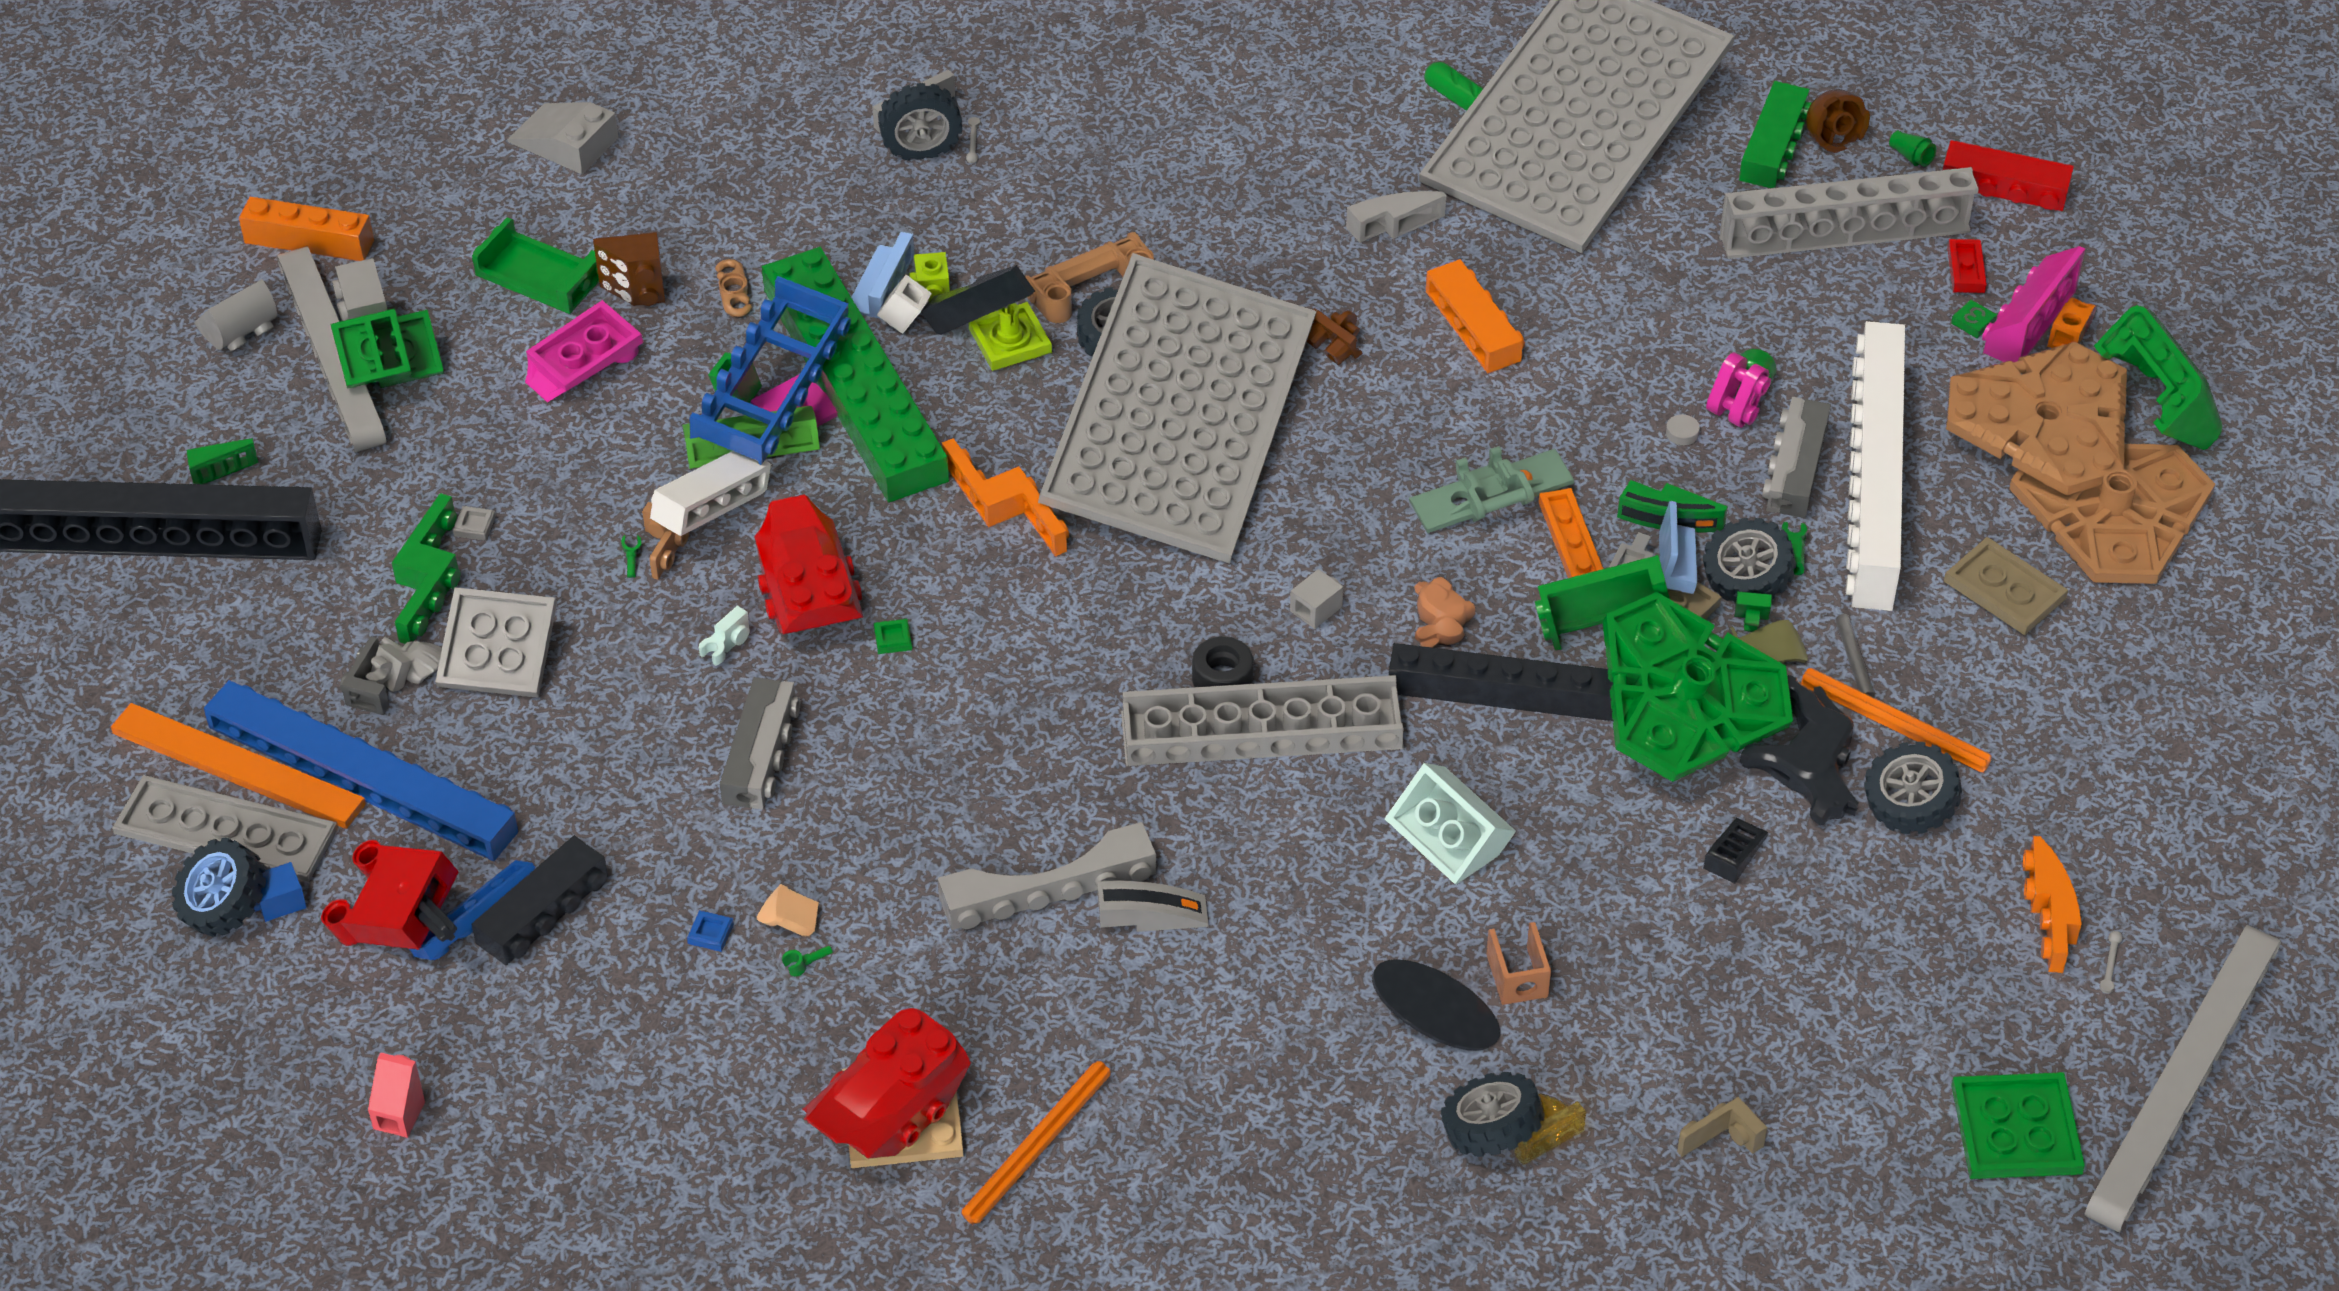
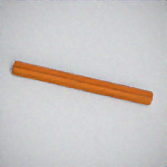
M1808 668L1802 677L1801 684L1813 691L1815 687L1821 686L1830 700L1917 742H1925L1926 746L1936 745L1941 748L1943 754L1947 752L1952 759L1979 772L1984 773L1991 763L1992 756L1989 753L1824 673Z
M1102 1061L1093 1063L962 1209V1216L970 1224L980 1223L1110 1077L1111 1071Z

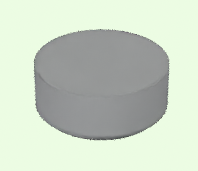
M1675 415L1667 422L1666 436L1674 444L1690 445L1698 439L1699 423L1689 415Z

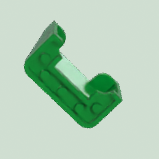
M2138 305L2128 309L2094 347L2104 358L2110 360L2112 357L2137 366L2147 377L2160 378L2167 388L2156 399L2162 406V415L2160 419L2157 418L2153 422L2161 434L2202 450L2208 449L2221 434L2222 420L2207 379L2153 311Z

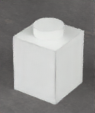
M905 275L887 297L877 316L903 334L922 311L932 293Z

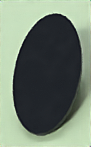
M1400 959L1381 962L1373 971L1372 983L1381 1001L1399 1019L1421 1034L1442 1044L1472 1051L1487 1049L1498 1041L1500 1027L1491 1009L1473 991L1451 976L1430 966Z

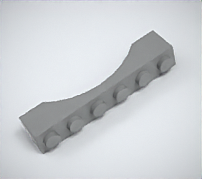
M1139 822L1108 831L1101 841L1085 855L1051 871L1032 875L1008 876L986 873L971 868L938 877L939 899L951 930L958 928L971 929L980 922L994 918L1003 920L1023 910H1040L1052 902L1063 899L1067 901L1078 899L1082 894L1096 891L1097 881H1144L1150 875L1156 874V853L1143 823Z

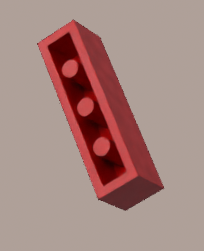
M1954 140L1950 141L1943 164V170L1972 167L1973 176L1979 189L1978 194L1982 196H1992L2011 200L2014 203H2026L2040 206L2047 210L2054 209L2059 211L2064 210L2074 169L2073 165Z

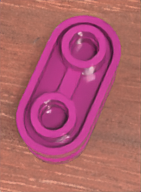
M1733 352L1725 359L1707 400L1706 409L1718 416L1726 409L1729 410L1728 421L1742 428L1746 423L1751 425L1757 418L1759 413L1757 405L1761 396L1769 389L1771 378H1769V370L1758 364H1754L1749 370H1746L1747 359ZM1740 382H1741V385H1740V387H1739V390H1738V392H1737V395H1736V397H1735V399H1734V396H1735V394H1736V391H1737V389H1738V386H1739V384H1740Z

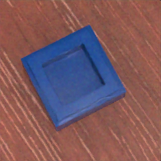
M699 910L688 934L687 943L722 952L734 925L733 918Z

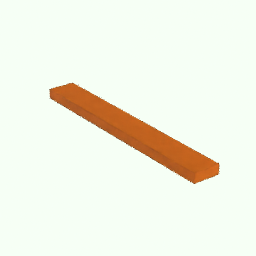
M133 703L128 705L111 726L112 733L315 817L337 822V825L344 829L350 826L366 805L365 798Z

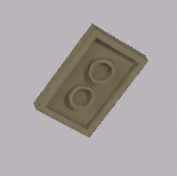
M1988 537L1945 573L1944 577L1945 583L2023 635L2031 631L2066 600L2068 589Z

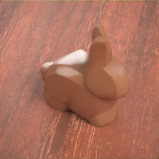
M1442 577L1433 579L1429 583L1418 582L1414 586L1415 592L1418 594L1417 609L1420 620L1428 625L1417 629L1415 632L1416 640L1420 642L1421 646L1432 648L1437 644L1450 645L1460 642L1465 636L1463 625L1475 616L1474 604L1470 601H1465L1459 594L1453 591L1452 585Z

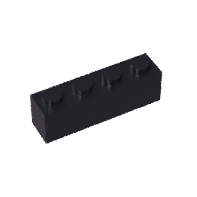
M575 835L572 836L471 923L475 943L506 966L513 959L523 957L537 938L541 935H548L560 918L566 913H573L579 907L584 897L591 891L595 892L602 888L608 877L605 857Z

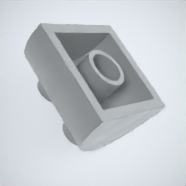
M261 279L211 307L194 323L200 333L216 349L221 350L227 346L229 351L232 352L247 343L244 336L254 331L258 337L272 329L274 326L271 321L277 317V308L267 285Z

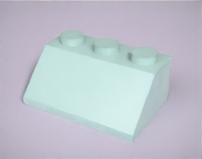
M1424 763L1385 817L1388 823L1454 884L1460 883L1498 857L1516 832L1446 767Z

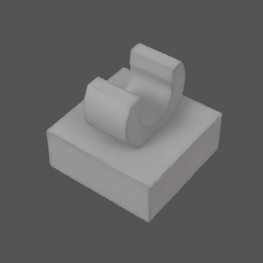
M390 644L379 645L376 656L371 659L373 664L371 672L366 675V678L385 685L392 692L399 691L404 687L412 661Z

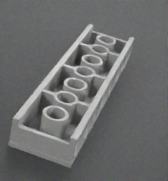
M1969 167L1725 193L1719 238L1723 242L1728 259L1965 234L1971 231L1969 220L1974 194H1978L1979 189L1973 176V169Z
M1396 675L1123 692V711H1121L1126 766L1404 749L1403 723H1401Z

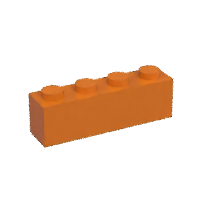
M249 197L239 216L244 243L291 251L308 246L311 254L362 261L365 260L374 242L370 217L367 214Z
M1461 259L1427 271L1426 293L1487 374L1522 361V349L1525 347L1522 334L1512 327L1506 313L1503 310H1499L1493 302L1490 292L1482 288L1477 281L1475 273L1468 269Z

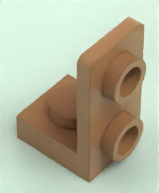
M648 502L642 513L645 532H649L653 537L660 539L649 559L652 578L658 580L664 570H669L672 567L675 552L679 546L683 547L686 544L689 532L679 536L650 519L652 503Z

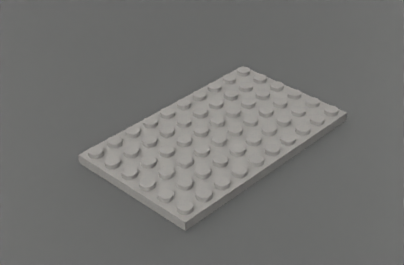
M1550 0L1419 173V182L1583 253L1734 44V35L1650 0Z
M1132 253L1040 492L1038 503L1230 564L1316 311Z

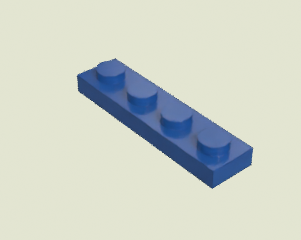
M515 860L446 914L457 926V930L454 933L455 938L452 941L447 939L441 942L429 930L420 950L410 949L412 954L417 958L436 960L444 956L450 949L449 945L454 941L473 933L471 923L535 869L533 863Z

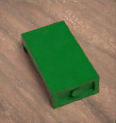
M509 217L493 229L491 235L481 245L476 247L472 255L475 276L568 314H571L599 283L595 251L591 250L584 259L516 232L514 220Z
M1659 555L1540 585L1538 590L1541 600L1535 601V606L1545 641L1552 640L1554 649L1562 650L1559 640L1560 634L1603 624L1602 621L1607 613L1655 592L1669 598Z

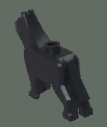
M1788 675L1792 713L1796 716L1799 733L1789 745H1746L1741 753L1740 763L1742 767L1747 769L1758 768L1764 770L1789 789L1803 794L1811 804L1809 813L1811 819L1819 825H1824L1829 819H1842L1846 813L1855 816L1859 802L1849 791L1838 771V766L1842 768L1846 766L1851 754L1849 746L1854 727L1853 721L1834 705L1821 686L1815 687L1812 692L1798 682L1796 677Z

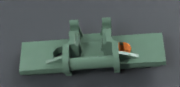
M1497 446L1489 449L1490 459L1487 466L1470 471L1466 457L1456 460L1458 482L1410 497L1409 502L1426 532L1430 533L1472 519L1473 522L1485 518L1487 513L1519 502L1522 505L1534 501V497L1539 496V493L1551 492L1574 484V479L1556 449L1510 463L1507 459L1502 460L1501 448ZM1460 497L1468 499L1458 506L1452 502Z

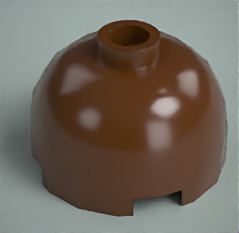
M1842 89L1829 90L1817 96L1811 103L1807 111L1806 124L1809 135L1820 147L1837 153L1848 149L1844 146L1845 144L1854 142L1857 139L1861 141L1864 138L1869 127L1870 113L1866 110L1864 102L1859 96ZM1835 134L1845 136L1841 143H1833Z

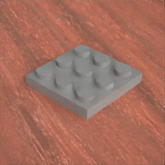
M455 587L435 680L436 685L441 688L539 698L557 607L556 599L553 597Z

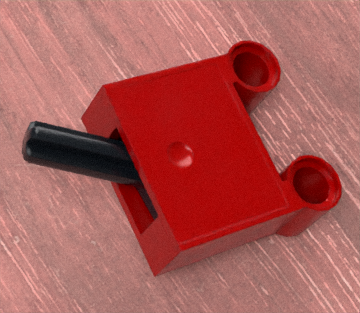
M368 840L360 844L352 856L353 863L367 878L354 906L352 907L347 900L337 899L329 903L321 915L322 923L345 946L365 943L420 950L429 930L441 942L447 939L452 941L455 938L454 933L457 930V926L441 910V907L459 871L442 851L385 846L376 840Z

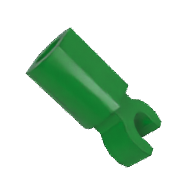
M1784 522L1781 530L1783 529L1788 534L1789 541L1791 540L1796 561V569H1793L1794 575H1802L1805 570L1804 541L1806 540L1807 526L1805 523H1801L1800 531L1794 533L1789 531L1788 522Z

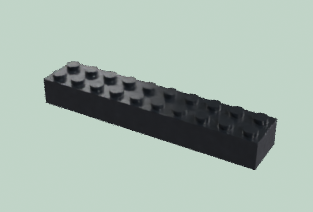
M0 479V552L315 560L322 532L312 487Z

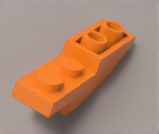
M2033 836L2030 850H2024L2023 871H2029L2030 877L2025 879L2024 899L2031 900V913H2040V929L2046 930L2047 937L2042 938L2041 958L2048 959V972L2063 973L2068 956V944H2077L2081 928L2080 909L2075 890L2063 864L2041 836Z

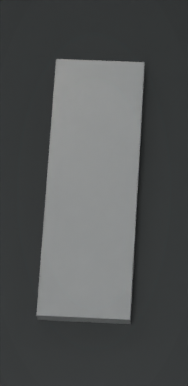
M143 775L112 829L116 835L195 854L194 850L201 845L205 847L210 840L217 839L221 841V838H229L256 853L261 858L259 862L264 864L265 870L292 862L298 880L309 882L338 830L337 822Z

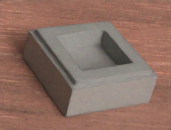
M462 506L453 529L454 536L486 541L496 517L495 510Z

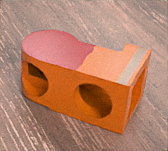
M2070 297L2053 322L2047 347L2054 348L2072 342L2080 344L2093 320L2096 305L2087 304L2074 297Z

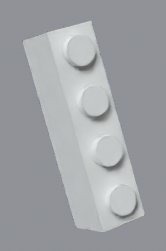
M735 451L725 454L654 490L651 499L650 519L682 536L764 493L767 490L771 464L764 461L760 465L759 461Z

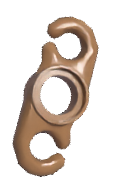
M735 259L722 260L716 265L715 270L719 272L717 277L719 279V291L724 311L732 317L745 316L751 311L752 306L748 304L750 298L747 295L748 284L743 265ZM727 267L734 268L730 273L721 272ZM730 285L741 286L737 291L726 290V287ZM739 302L746 304L743 308L739 309L732 307Z

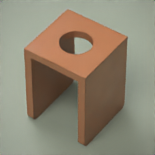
M1535 922L1529 923L1527 950L1533 969L1521 972L1508 973L1495 929L1488 930L1486 955L1502 1005L1548 997L1551 969ZM1523 983H1535L1534 987L1529 990H1516Z

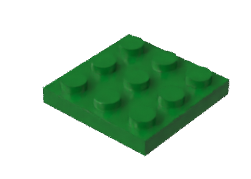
M2064 1072L1953 1077L1951 1087L1970 1179L2083 1174L2085 1165Z

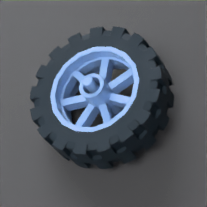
M221 838V841L213 839L208 841V845L205 847L201 845L194 850L195 854L192 857L188 856L183 862L185 866L182 871H178L175 877L177 881L176 886L172 888V896L175 898L172 906L174 911L178 912L177 917L182 922L202 934L216 937L217 933L223 936L229 934L232 928L238 929L244 924L243 920L246 917L250 918L255 912L254 906L256 903H260L262 899L261 889L265 887L266 878L263 877L265 872L264 864L259 862L261 858L256 853L229 838ZM231 866H232V867H233V871H232L231 873H229L230 868H231Z

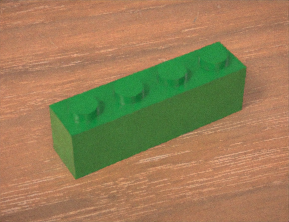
M1778 81L1773 82L1743 155L1739 181L1767 188H1776L1779 179L1785 180L1789 167V162L1786 161L1787 159L1793 160L1797 147V142L1794 141L1795 139L1801 140L1805 127V122L1802 121L1806 120L1807 111L1812 103L1808 102L1810 89Z

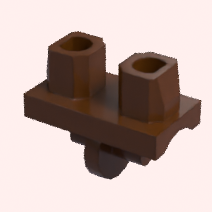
M1316 308L1313 309L1316 311L1306 341L1308 344L1318 349L1326 339H1329L1331 343L1324 352L1337 365L1341 364L1350 355L1356 359L1363 354L1356 347L1357 338L1355 336L1360 332V328L1356 326L1357 315L1351 310H1347L1341 315L1338 312H1334L1330 319Z

